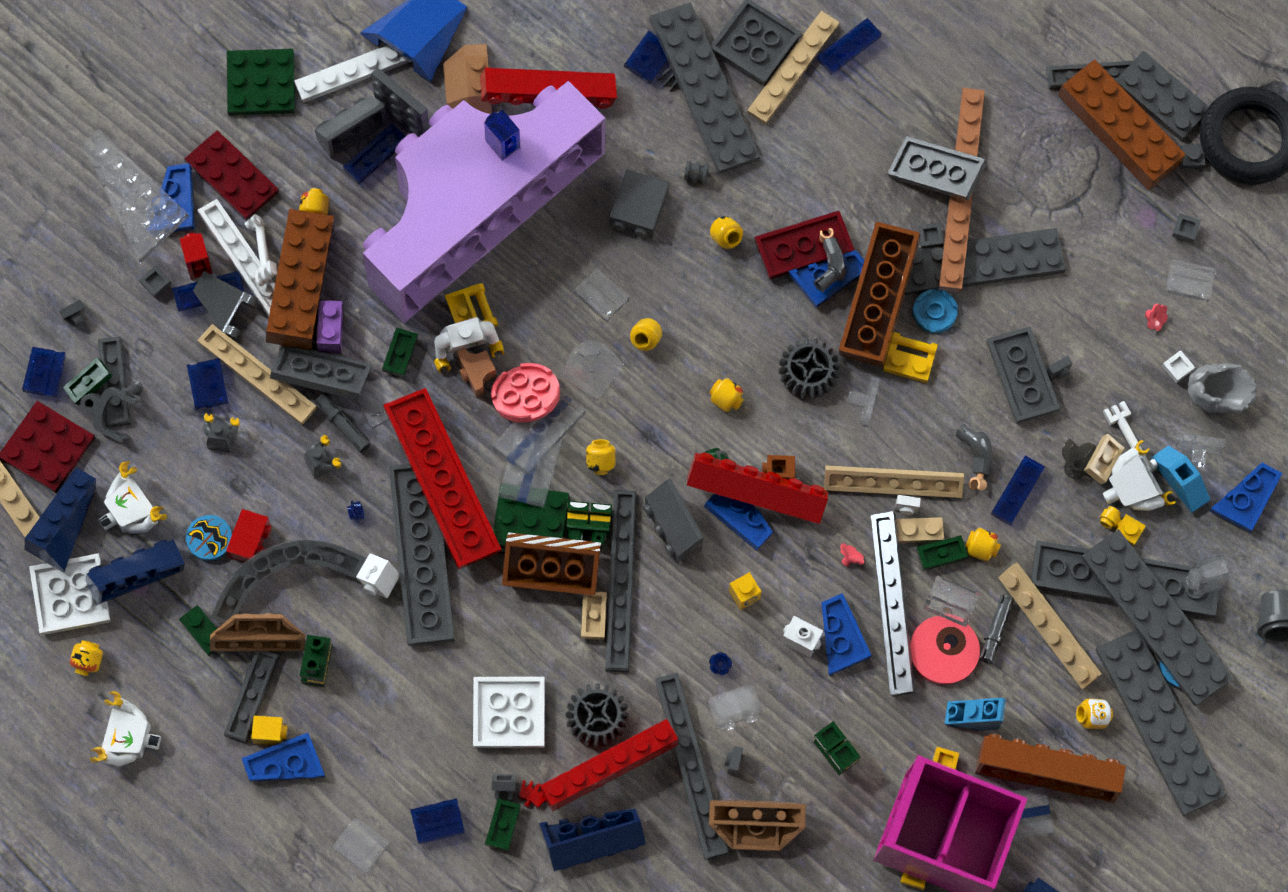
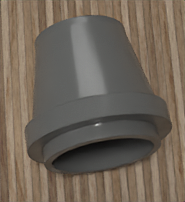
M1272 590L1261 596L1260 617L1256 628L1258 636L1268 642H1288L1287 590Z

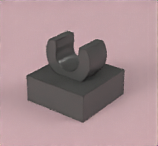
M81 300L59 311L63 319L70 316L75 326L84 322L79 313L80 310L84 309Z
M493 774L492 790H495L496 800L499 799L501 791L508 793V800L512 799L513 791H516L517 774Z

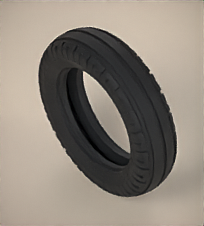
M1240 87L1227 91L1216 98L1206 110L1200 126L1201 147L1210 165L1227 179L1248 185L1268 183L1284 175L1288 171V102L1275 92L1260 87ZM1244 109L1265 113L1274 120L1280 130L1282 139L1280 150L1270 159L1261 162H1248L1237 158L1229 152L1222 141L1221 125L1224 119L1230 114Z

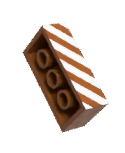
M508 533L502 586L595 596L601 543Z

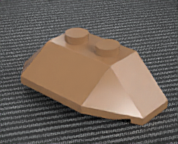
M487 44L464 45L443 63L446 104L454 109L464 100L473 108L492 115L491 104L489 102H481L480 76L484 68H489Z
M234 614L210 635V651H304L305 634L282 614Z
M710 800L709 825L731 849L780 851L805 829L806 804L761 800Z

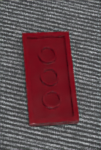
M218 130L184 158L185 163H189L192 169L245 221L279 193V189Z
M840 210L755 236L754 241L769 280L786 275L794 269L799 270L813 263L818 264L828 261L823 243L819 238L820 231H822L824 236H830L828 230L831 228L834 232L833 237L837 239L843 254L855 251Z

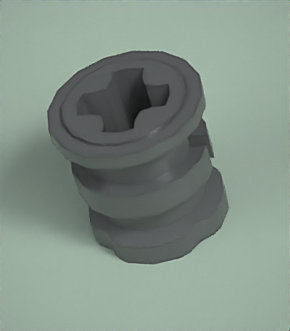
M687 161L684 181L692 179L696 183L697 181H702V184L705 185L709 172V163L703 166L699 162L691 164V161ZM691 171L702 172V174L692 173Z

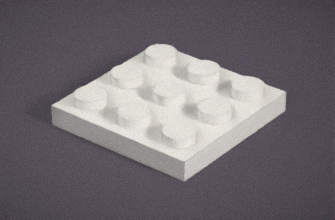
M99 553L69 559L65 573L48 563L29 566L40 635L111 622L108 601L96 605L85 581L86 573H89L88 571L98 565L102 566Z
M474 677L473 748H544L545 677Z

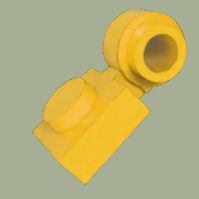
M1112 506L1104 509L1100 515L1101 520L1099 523L1107 529H1112V527L1117 528L1116 530L1119 529L1133 547L1146 526L1127 514L1121 520L1120 511Z

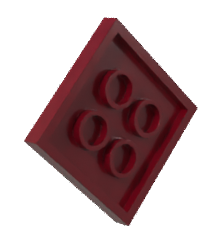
M36 401L0 451V460L52 492L57 493L94 441L95 436L41 402Z

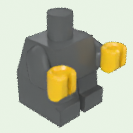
M206 413L204 415L203 430L205 435L208 436L207 448L230 452L233 437L237 435L238 427L240 426L239 419L236 418L235 420L232 417L230 419V427L229 425L213 423V415L210 414L209 416Z
M323 435L320 440L315 441L309 447V451L303 455L314 479L342 466L339 458H334L331 461L326 449L323 448V446L330 444L327 435Z

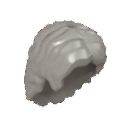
M1206 364L1190 375L1188 393L1196 406L1208 412L1239 413L1247 410L1256 400L1257 394L1255 391L1257 386L1254 383V378L1250 376L1247 370H1243L1241 364Z

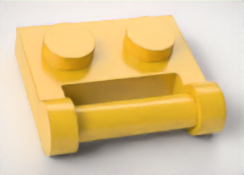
M482 283L445 295V300L454 323L477 318L470 296H476L485 319L483 321L491 322L494 328L499 325L497 319L492 315L484 294L486 290Z
M894 332L883 371L927 384L938 344L933 342L931 344L900 336L901 333ZM897 345L926 352L928 356L924 358L896 350Z

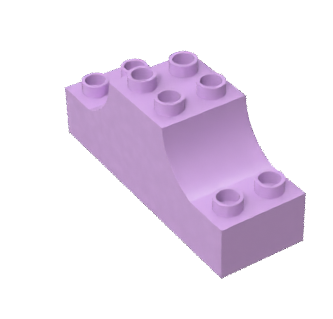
M569 81L558 90L553 86L545 88L533 102L536 108L533 111L519 115L497 116L487 114L473 108L464 100L454 109L449 105H445L431 117L429 121L430 129L420 137L415 133H411L397 145L395 149L397 156L395 159L399 190L407 201V206L400 222L391 230L386 232L383 228H379L367 237L363 243V248L365 249L363 258L368 286L403 323H406L605 154V117Z

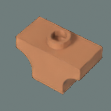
M465 348L458 350L457 359L462 368L459 372L464 383L469 382L476 398L484 395V385L486 382L496 378V369L487 351L473 354Z

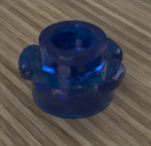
M352 500L351 505L347 506L350 520L355 519L358 523L359 520L365 519L361 501L354 502Z
M719 652L710 657V670L714 674L725 675L729 672V668L732 667V660L727 654Z

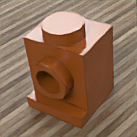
M767 455L766 463L762 462V472H774L775 469H780L782 473L777 474L781 478L788 480L795 478V456Z

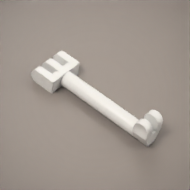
M253 215L251 220L249 219L245 222V226L252 231H256L260 268L254 274L256 284L262 287L265 281L268 282L271 277L277 274L276 263L268 258L264 221L260 216Z
M1124 401L1119 403L1122 412L1119 411L1116 405L1112 406L1113 416L1109 409L1103 410L1109 425L1117 423L1130 447L1134 448L1138 441L1126 421V418L1131 415ZM1146 455L1143 456L1151 472H1154L1158 467L1155 459L1149 461Z

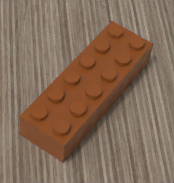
M1095 59L1062 85L1058 94L1061 100L1148 191L1181 165L1186 154Z
M289 209L266 329V343L311 350L332 238L334 216Z
M875 222L840 343V356L884 368L919 246L920 232Z
M997 734L985 735L980 744L975 774L1115 803L1122 792L1126 765L1120 764L1118 760H1099L1097 756L1092 754L1075 755L1073 751L1068 749L1056 751L1050 749V746L1045 744L1028 745L1026 741L1021 739L1004 740L1003 736Z

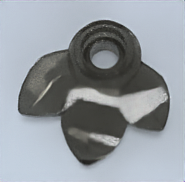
M1071 439L1065 442L1062 448V455L1066 460L1064 471L1069 478L1091 477L1084 470L1096 446L1093 443H1084L1078 446Z

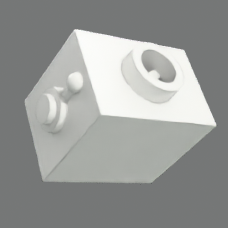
M369 554L356 578L364 585L363 589L367 593L388 598L400 578V573L388 560Z
M796 616L793 617L790 624L786 625L783 630L782 643L810 658L814 651L819 649L822 644L820 640L823 630Z

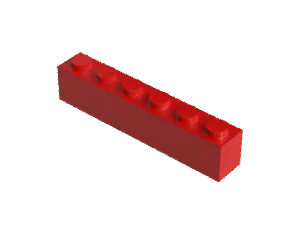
M484 68L480 76L481 102H489L490 104L505 102L512 105L528 103L533 105L535 98L545 88L553 86L558 90L569 81L593 106L606 109L612 107L617 99L615 73Z
M705 452L701 454L694 453L687 475L686 486L818 524L821 522L828 502V491L819 485L809 486L795 478L788 480L781 478L779 474L774 472H760L753 466L746 465L743 467L736 465L732 460H719Z
M665 719L540 785L541 792L551 811L554 812L678 746V737L668 719Z

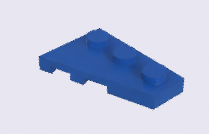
M189 163L168 166L160 191L159 204L156 205L154 211V221L149 229L151 235L195 229L192 166Z
M856 250L843 254L846 265V276L843 281H836L823 293L814 286L813 281L827 271L828 261L818 264L813 263L799 270H791L788 275L815 308H817L860 277L864 259Z
M1262 462L1233 490L1228 492L1223 499L1216 503L1210 509V512L1251 533L1283 473Z
M714 494L704 505L708 511L756 551L773 533L760 511L752 504Z
M841 593L821 602L829 676L871 658L872 655L844 594Z
M309 733L241 758L250 782L326 778Z

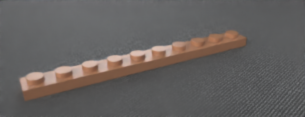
M962 89L956 151L974 156L978 154L985 90ZM973 193L969 201L952 196L949 198L939 290L959 293L962 291Z

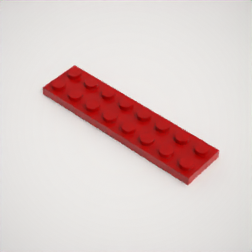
M423 388L384 404L383 408L458 570L500 553L502 549L427 389Z

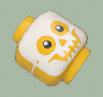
M1085 699L1077 707L1076 718L1085 729H1105L1113 718V710L1104 699Z

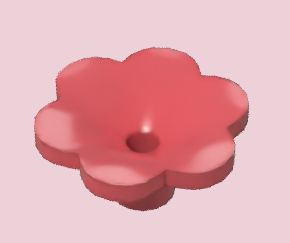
M1155 304L1152 310L1146 311L1145 317L1148 320L1147 326L1149 329L1159 331L1163 324L1167 322V306Z
M842 543L840 551L845 556L841 561L842 564L847 567L852 562L863 565L864 556L853 546H847Z

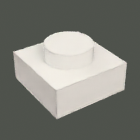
M1181 350L1162 364L1164 370L1175 383L1182 380L1195 369Z
M898 495L895 510L900 511L903 515L917 514L921 498Z

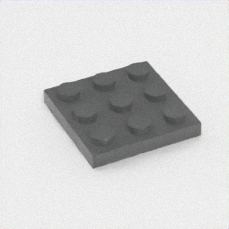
M744 0L710 46L715 55L762 85H765L801 37L802 32L755 2Z
M377 67L371 73L374 97L383 103L385 110L391 114L392 119L397 124H403L408 128L410 134L415 133L420 137L430 129L428 109Z

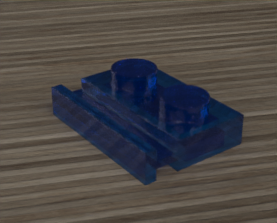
M648 30L624 64L626 69L640 78L646 79L649 84L652 83L667 62L660 42L654 33Z
M32 347L22 387L23 392L43 396L49 395L56 398L66 353Z
M220 358L187 365L196 410L229 403Z
M457 798L410 809L418 845L465 833Z

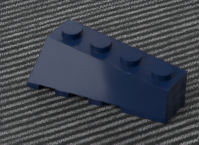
M77 467L25 537V550L65 573L76 539L81 531L84 518L87 515L96 491V478Z
M174 539L170 541L161 540L150 549L145 550V548L134 551L132 556L127 558L118 557L107 566L102 567L98 565L88 571L89 573H86L85 581L96 605H99L182 572L185 563Z
M636 809L608 812L602 818L592 815L583 816V820L569 822L568 818L561 819L559 824L548 825V822L539 823L554 871L564 870L581 863H588L604 856H612L628 849H636L646 844L641 821Z

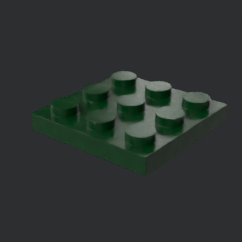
M293 48L227 51L228 116L295 113Z
M500 484L493 529L502 549L497 554H505L508 533L563 538L569 493L530 488L527 501L523 503L517 501L521 487Z

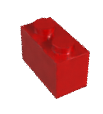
M189 233L183 238H179L190 279L201 277L204 271L213 274L202 233Z
M242 509L226 549L228 558L245 563L249 558L264 550L262 546L264 539H268L272 531L269 517Z

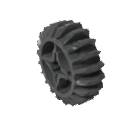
M808 338L805 339L804 344L799 340L796 341V347L790 344L788 351L782 353L783 359L779 360V365L782 366L778 370V373L782 375L781 382H787L785 385L786 390L793 387V395L801 392L802 399L805 397V394H809L812 400L814 393H817L820 398L823 396V391L829 393L831 391L830 386L836 385L837 381L835 379H838L840 375L837 371L840 369V364L836 363L838 356L832 355V348L825 349V342L821 346L817 345V339H814L813 344L809 343ZM809 354L806 359H797V361L795 360L797 357L801 355ZM816 356L824 361L827 368L817 362ZM810 361H812L811 367L813 368L809 372V376H807L806 369L809 366ZM792 370H795V373L802 376L803 382L794 376ZM821 377H824V378H823L821 381H819V382L810 383V381H811L812 379H814V378H820V379H821Z
M596 683L595 690H592L588 684L586 685L587 692L579 688L578 695L580 697L572 695L571 700L574 703H567V708L571 711L565 712V717L570 719L566 722L567 727H573L570 730L571 735L579 733L577 736V741L579 742L585 737V745L587 746L590 745L591 740L594 741L595 747H599V741L603 740L604 746H607V738L616 742L617 738L614 733L622 736L623 730L620 727L626 728L628 726V723L623 720L629 718V713L623 712L628 709V705L625 703L620 704L623 702L624 697L621 695L615 698L617 690L613 689L609 693V685H605L604 689L600 690V684ZM591 699H603L599 704L586 703V701ZM610 704L615 708L617 713V718L614 723L606 714L608 706ZM580 708L588 716L584 727L579 722L577 716ZM597 711L601 712L600 719H593V712H596V714ZM596 726L609 728L602 732L592 731Z

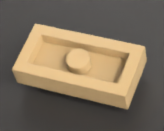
M1109 434L1102 436L1084 471L1098 483H1106L1124 447Z
M942 517L896 519L899 544L934 543L944 540Z
M596 592L595 596L583 594L581 639L604 640L607 592Z

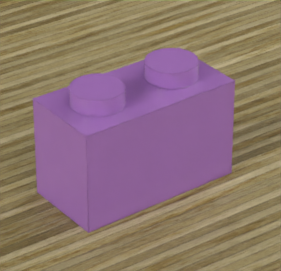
M319 300L317 347L320 352L342 353L344 318L342 301Z

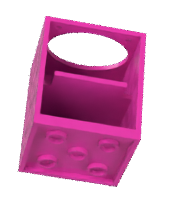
M918 755L905 773L873 861L951 892H992L998 882L1028 798Z

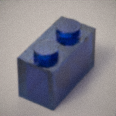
M503 109L498 113L490 114L484 122L485 141L503 161L520 148V129Z

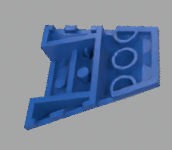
M406 0L363 30L361 35L377 46L382 42L386 43L413 62V71L429 82H432L434 74L441 64L442 57L446 49H448L451 39L467 10V6L458 0Z

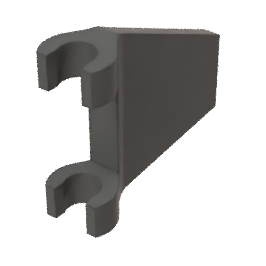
M205 271L193 290L220 330L228 337L237 341L241 330L230 324L242 303L255 309L259 302L258 298L229 285Z

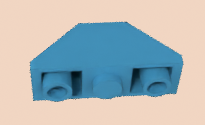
M1168 445L1150 458V460L1155 459L1158 471L1191 513L1210 501L1201 474L1187 456Z
M1002 697L947 702L945 725L978 731L999 730L1003 722L1006 699Z

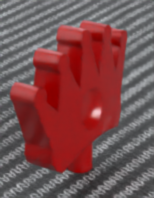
M523 780L519 799L526 800L524 804L526 808L530 804L540 808L546 801L542 792H538L540 783L532 789L533 781H530V784L525 788L526 781Z

